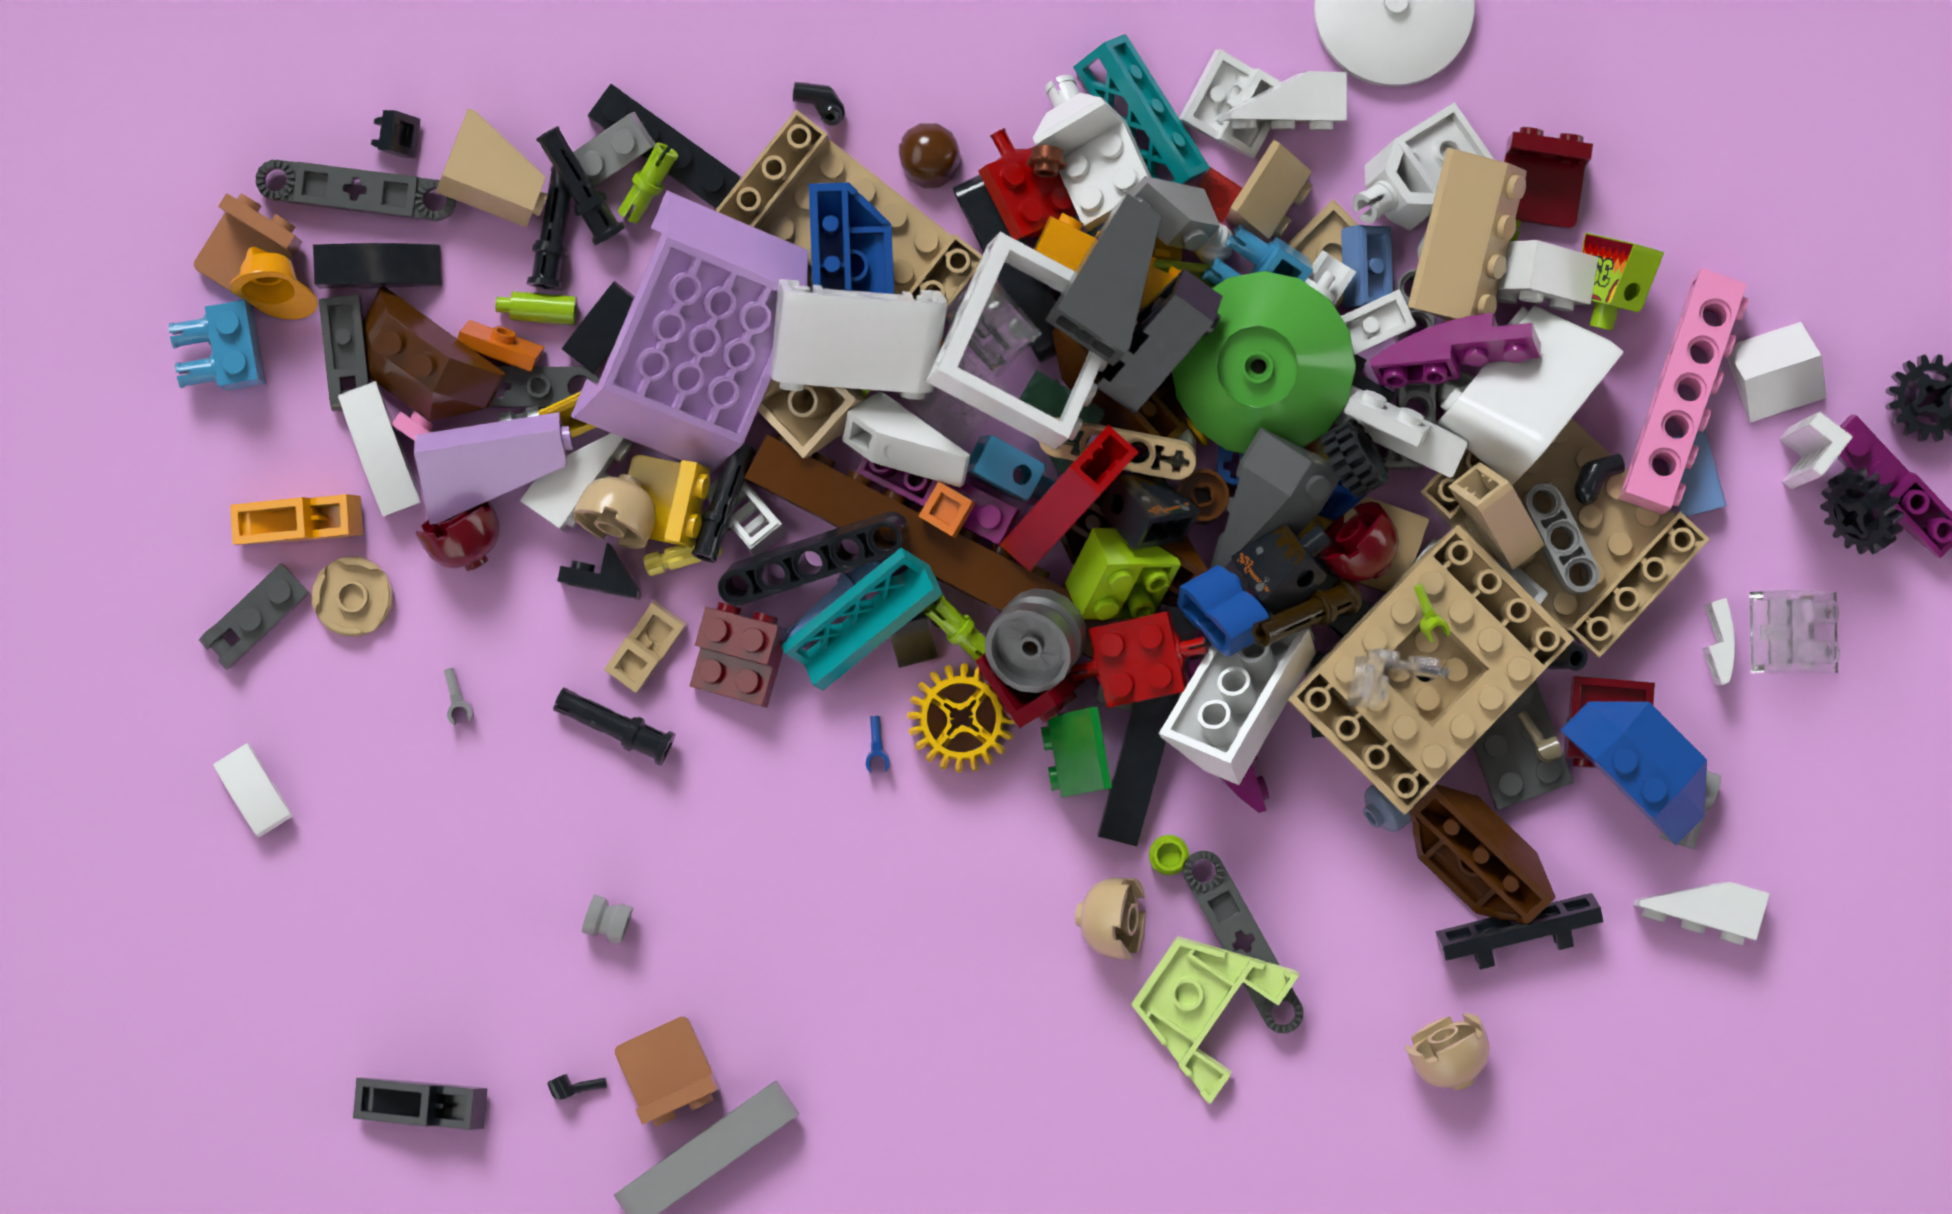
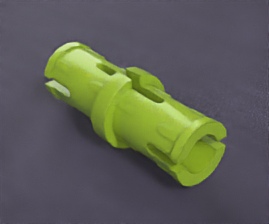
M657 142L654 145V149L643 169L634 174L632 178L634 184L617 210L625 218L635 205V209L628 219L630 222L637 224L641 222L654 195L658 196L663 190L662 182L674 161L678 158V153L671 148L661 161L660 159L668 147L663 143Z
M943 595L936 600L937 604L933 602L923 610V613L929 616L946 633V639L951 644H958L976 662V659L985 653L986 637L974 627V620L969 615L963 616Z

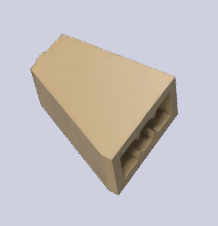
M468 108L436 192L524 227H527L532 214L540 216L548 196L547 193L541 192L546 177L475 110Z
M1478 462L1448 486L1498 560L1512 570L1532 561L1536 556V552L1545 545L1511 483L1481 462Z

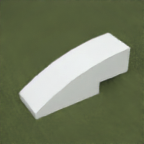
M374 381L339 394L338 398L382 516L421 503L420 492L406 460V453L396 428L391 425L393 421L377 382Z

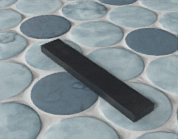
M1161 602L1159 612L1170 610L1174 629L1181 641L1195 639L1198 628L1184 616L1180 608ZM1190 656L1185 657L1184 673L1186 672ZM1180 693L1133 702L1111 782L1112 788L1109 789L1098 829V837L1133 846L1138 845L1166 741L1160 737L1159 732L1177 704Z

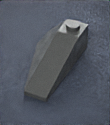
M1260 427L1239 462L1236 473L1239 477L1235 496L1229 498L1226 510L1230 514L1225 532L1219 535L1210 569L1220 565L1228 572L1236 574L1243 585V591H1246L1250 584L1231 556L1282 524H1288L1299 535L1322 510L1341 478H1337L1334 473L1336 470L1322 456Z

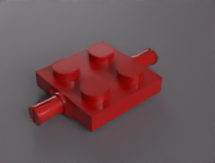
M1005 128L990 135L1001 157L992 163L986 164L978 172L1013 239L1019 241L1027 237H1040L1050 216L1059 220L1062 213L1072 218L1078 216L1059 171L1056 177H1040L1035 175L1034 169L1027 165V160L1031 157L1033 147L1015 149Z
M1169 610L1089 628L1094 649L1093 661L1074 664L1071 667V673L1087 670L1073 674L1072 678L1075 682L1097 676L1103 688L1107 708L1184 692L1187 687L1184 673L1185 657L1203 653L1207 654L1208 646L1192 648L1193 646L1207 643L1204 636L1181 641L1174 629Z

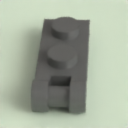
M359 294L318 299L328 392L332 412L342 411L338 395L350 391L343 390L342 379L355 377L356 388L370 383L362 303Z
M280 563L219 622L208 629L200 637L199 642L207 650L211 648L220 657L218 662L228 670L299 605L310 592ZM231 629L240 638L234 646H231L223 638Z

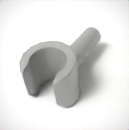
M454 668L445 669L444 673L452 703L448 709L447 717L450 723L456 725L453 709L463 707L466 709L467 717L470 721L473 708L471 704L462 698Z

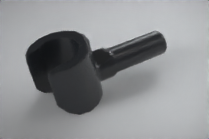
M567 1073L547 1083L552 1096L559 1100L583 1091L607 1088L606 1078L581 1081L572 1085Z

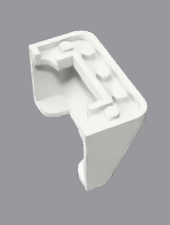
M779 279L770 374L774 381L780 382L779 388L801 391L804 390V385L895 391L901 392V397L916 400L925 399V393L933 392L934 386L927 383L926 380L941 348L947 301L941 291L920 290V295H916L914 300L910 292L903 291L902 295L823 289L821 285H813L812 292H810V287L799 286V280Z
M1535 305L1529 311L1523 306L1508 325L1533 323L1541 342V358L1527 359L1520 363L1509 361L1487 363L1463 392L1455 388L1440 406L1446 412L1436 423L1441 428L1467 439L1469 442L1467 449L1494 472L1508 480L1511 485L1542 455L1624 352L1612 341Z

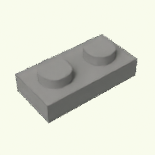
M632 112L573 153L579 160L593 186L596 187L652 149L655 142L635 112Z

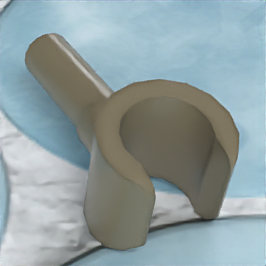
M1525 710L1520 713L1518 717L1532 737L1538 759L1542 762H1550L1561 758L1562 749L1557 737L1554 736L1544 740L1527 711Z

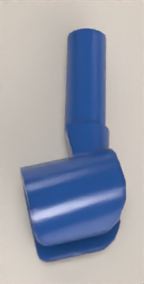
M870 716L871 751L866 756L865 765L871 773V758L881 756L885 760L886 772L889 768L890 758L887 752L883 750L880 716Z

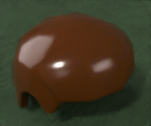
M920 123L910 128L903 135L899 144V157L905 176L909 181L922 188L941 187L953 179L960 166L959 146L951 131L938 123Z

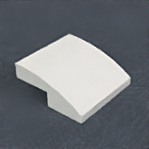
M1216 49L1179 119L1184 124L1213 140L1254 159L1271 128V122H1256V129H1232V122L1219 121V115L1281 83V81L1259 68L1253 69L1221 49Z

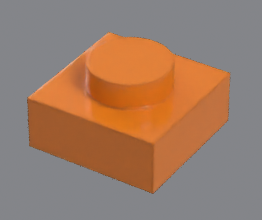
M938 481L918 517L956 538L976 503Z

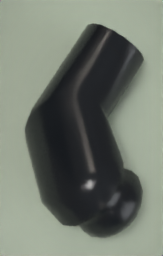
M803 82L794 83L793 102L813 104L821 116L822 122L826 125L835 126L842 121L845 115L844 105L832 87Z
M1618 453L1589 461L1582 466L1574 487L1576 499L1581 504L1590 505L1597 500L1606 477L1625 472V463L1622 456Z

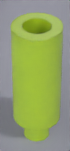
M512 291L511 297L497 296L495 312L509 313L510 320L575 325L577 296Z

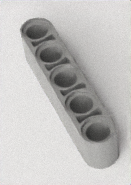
M776 1080L613 1196L626 1214H659L800 1113Z

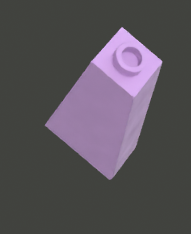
M560 412L415 435L414 455L429 523H440L567 466V450H573V440L570 426L562 427Z

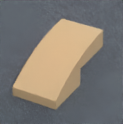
M653 601L630 635L624 639L604 670L637 693L670 650L687 623L658 602Z

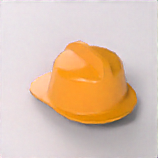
M255 246L248 249L246 259L240 267L239 275L232 279L229 285L233 294L246 300L261 312L275 318L284 320L305 318L314 313L318 305L316 295L297 280L294 267L289 258L278 253H268Z

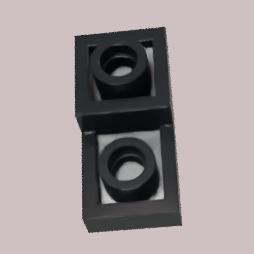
M614 281L561 349L590 372L594 373L613 349L635 296Z

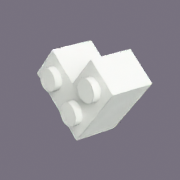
M1539 240L1509 242L1506 254V271L1500 279L1496 295L1497 302L1515 304L1517 297L1521 301L1531 303H1543V300L1550 301L1549 308L1560 311H1573L1574 305H1591L1598 257Z

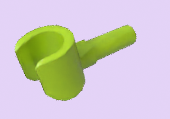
M1423 583L1415 585L1413 588L1424 616L1420 622V630L1432 643L1435 642L1431 632L1438 625L1448 637L1451 632L1450 627L1440 615L1435 613Z

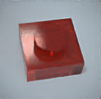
M1210 167L1198 185V188L1205 189L1219 223L1222 224L1228 215L1230 207L1243 188L1212 167Z

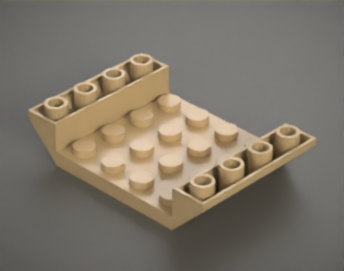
M797 109L715 210L808 250L807 287H810V292H812L813 287L809 184L850 182L891 223L894 294L902 295V291L910 292L915 300L916 295H920V290L941 291L947 301V310L974 276L983 256L956 234L950 235L829 140L828 134Z
M1571 418L1542 455L1512 486L1520 501L1524 494L1535 485L1547 483L1557 487L1600 572L1599 581L1588 592L1579 595L1568 594L1559 586L1541 549L1536 552V556L1532 561L1518 567L1548 593L1540 605L1577 643L1600 658L1710 539L1681 512L1675 514L1669 510L1662 515L1618 499L1628 471L1626 468L1624 473L1606 477L1601 492L1594 503L1590 505L1581 504L1576 499L1574 487L1582 466L1589 461L1611 456V454ZM1466 449L1453 477H1447L1438 472L1420 493L1446 524L1452 529L1459 524L1493 559L1498 560L1448 488L1450 484L1478 462L1487 466ZM1538 492L1534 494L1532 498L1534 509L1539 513H1548L1551 509L1550 498L1544 493ZM1554 529L1550 537L1552 545L1559 550H1566L1570 542L1569 535L1562 529ZM1580 565L1571 566L1569 570L1570 581L1576 586H1584L1588 579L1587 571Z

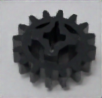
M1926 354L1917 357V367L1910 360L1903 363L1902 366L1905 374L1901 372L1893 373L1891 378L1897 383V386L1888 387L1885 391L1888 395L1894 396V401L1885 405L1886 410H1896L1898 414L1891 421L1892 424L1895 425L1903 422L1906 425L1903 431L1905 436L1917 431L1919 442L1926 441L1929 433L1932 434L1935 442L1943 440V430L1952 436V409L1949 406L1952 395V362L1946 366L1943 365V355L1938 354L1929 363ZM1924 372L1937 373L1946 379L1944 381L1933 380L1928 373L1925 374ZM1908 386L1911 390L1909 403L1906 405L1905 391ZM1943 389V392L1937 395L1932 404L1918 408V405L1928 395L1927 393ZM1918 415L1929 417L1936 425L1922 423L1916 420L1915 417Z
M1850 467L1831 478L1827 482L1829 486L1821 492L1827 501L1820 505V509L1829 513V517L1824 520V523L1826 525H1834L1835 531L1832 535L1834 538L1840 536L1845 538V548L1849 549L1855 544L1858 554H1863L1868 550L1872 554H1876L1897 540L1896 535L1903 531V527L1897 521L1904 517V513L1895 508V505L1901 500L1899 497L1890 496L1889 491L1892 488L1890 483L1883 486L1879 483V473L1876 472L1868 477L1865 467H1861L1857 471Z

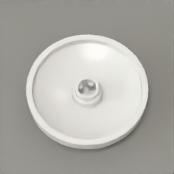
M1314 0L1313 3L1316 30L1321 43L1330 57L1338 66L1353 77L1366 83L1383 87H1404L1418 84L1444 70L1464 46L1473 24L1475 8L1474 0Z

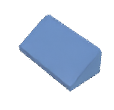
M1356 225L1343 228L1341 231L1342 263L1356 271L1343 292L1344 307L1360 308L1393 292L1391 227Z
M1706 429L1703 432L1697 431L1693 445L1699 447L1696 459L1691 469H1684L1680 481L1686 484V488L1679 504V509L1686 517L1727 506ZM1683 434L1677 435V436H1673L1672 438H1675V439L1682 438Z

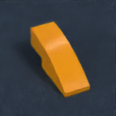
M341 494L313 498L298 497L230 505L233 545L363 536L360 495Z

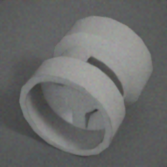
M594 894L585 916L582 933L591 936L601 934L606 936L609 942L621 945L631 919L633 907L622 903L617 906H609L607 898Z

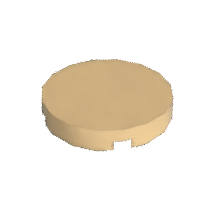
M343 557L330 563L319 572L312 587V605L319 620L327 629L342 636L361 637L375 631L387 620L393 606V588L388 575L377 564L362 557Z

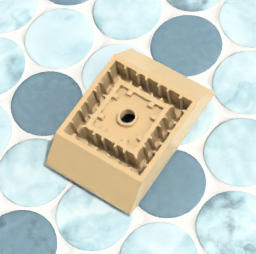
M1458 524L1426 551L1309 671L1287 700L1401 813L1406 815L1568 647L1574 638ZM1420 583H1423L1435 613L1440 615L1450 627L1451 632L1448 637L1442 632L1439 625L1433 628L1431 636L1435 643L1429 641L1420 630V622L1424 616L1413 588ZM1422 658L1429 659L1435 666V675L1428 682L1420 681L1414 673L1415 664Z

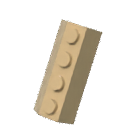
M1452 148L1446 149L1408 307L1447 321L1473 315L1495 314L1497 307L1496 295L1500 279L1506 271V254L1510 239L1516 231L1515 218L1519 202L1526 190V170L1480 155Z

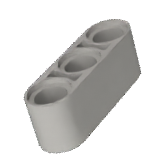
M1541 483L1535 485L1524 494L1521 502L1545 544L1541 550L1559 586L1563 591L1571 595H1579L1590 591L1599 581L1600 572L1561 492L1551 484ZM1535 493H1544L1550 498L1551 509L1548 513H1539L1534 509L1532 498ZM1554 529H1562L1569 535L1570 542L1566 550H1559L1552 545L1550 537ZM1573 565H1580L1587 571L1588 579L1582 587L1574 585L1569 579V570Z

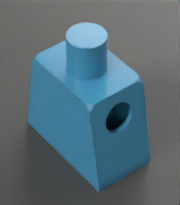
M993 435L979 437L970 454L966 473L1018 501H1029L1031 496L1040 500L1056 482L1042 475L1046 468L1044 463ZM1016 467L1021 469L1023 474L1022 480L1019 483L1013 479V472Z

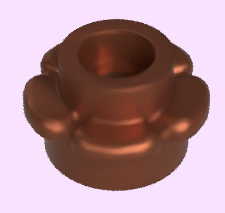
M1051 145L1034 146L1031 151V157L1027 160V165L1034 169L1035 175L1048 178L1056 177L1058 170L1065 169L1067 163L1063 161L1064 151L1059 147Z

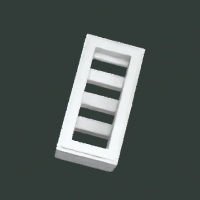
M718 479L709 487L706 496L709 502H711ZM744 480L735 506L746 497L750 501L731 516L733 520L732 530L753 555H757L768 550L784 537L787 531ZM757 510L761 513L745 527L740 525Z

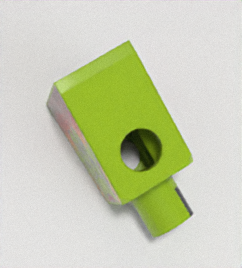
M1585 232L1582 253L1598 257L1591 300L1595 302L1589 325L1613 331L1619 308L1637 313L1642 310L1664 252L1635 243Z

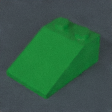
M1098 706L1055 715L1047 720L1048 726L1040 727L1044 750L1053 751L1055 766L1048 767L1052 791L1059 790L1062 798L1112 788Z

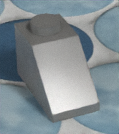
M1144 176L1128 193L1133 197L1147 201L1152 206L1153 211L1161 215L1157 237L1167 246L1197 251L1206 244L1207 240L1220 227L1206 191L1203 188Z

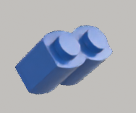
M1220 565L1211 568L1179 588L1177 605L1181 612L1195 627L1204 632L1208 640L1219 652L1227 657L1254 643L1251 632L1253 624L1269 618L1268 609L1260 599H1255L1252 595L1243 591V585L1238 576L1228 572Z

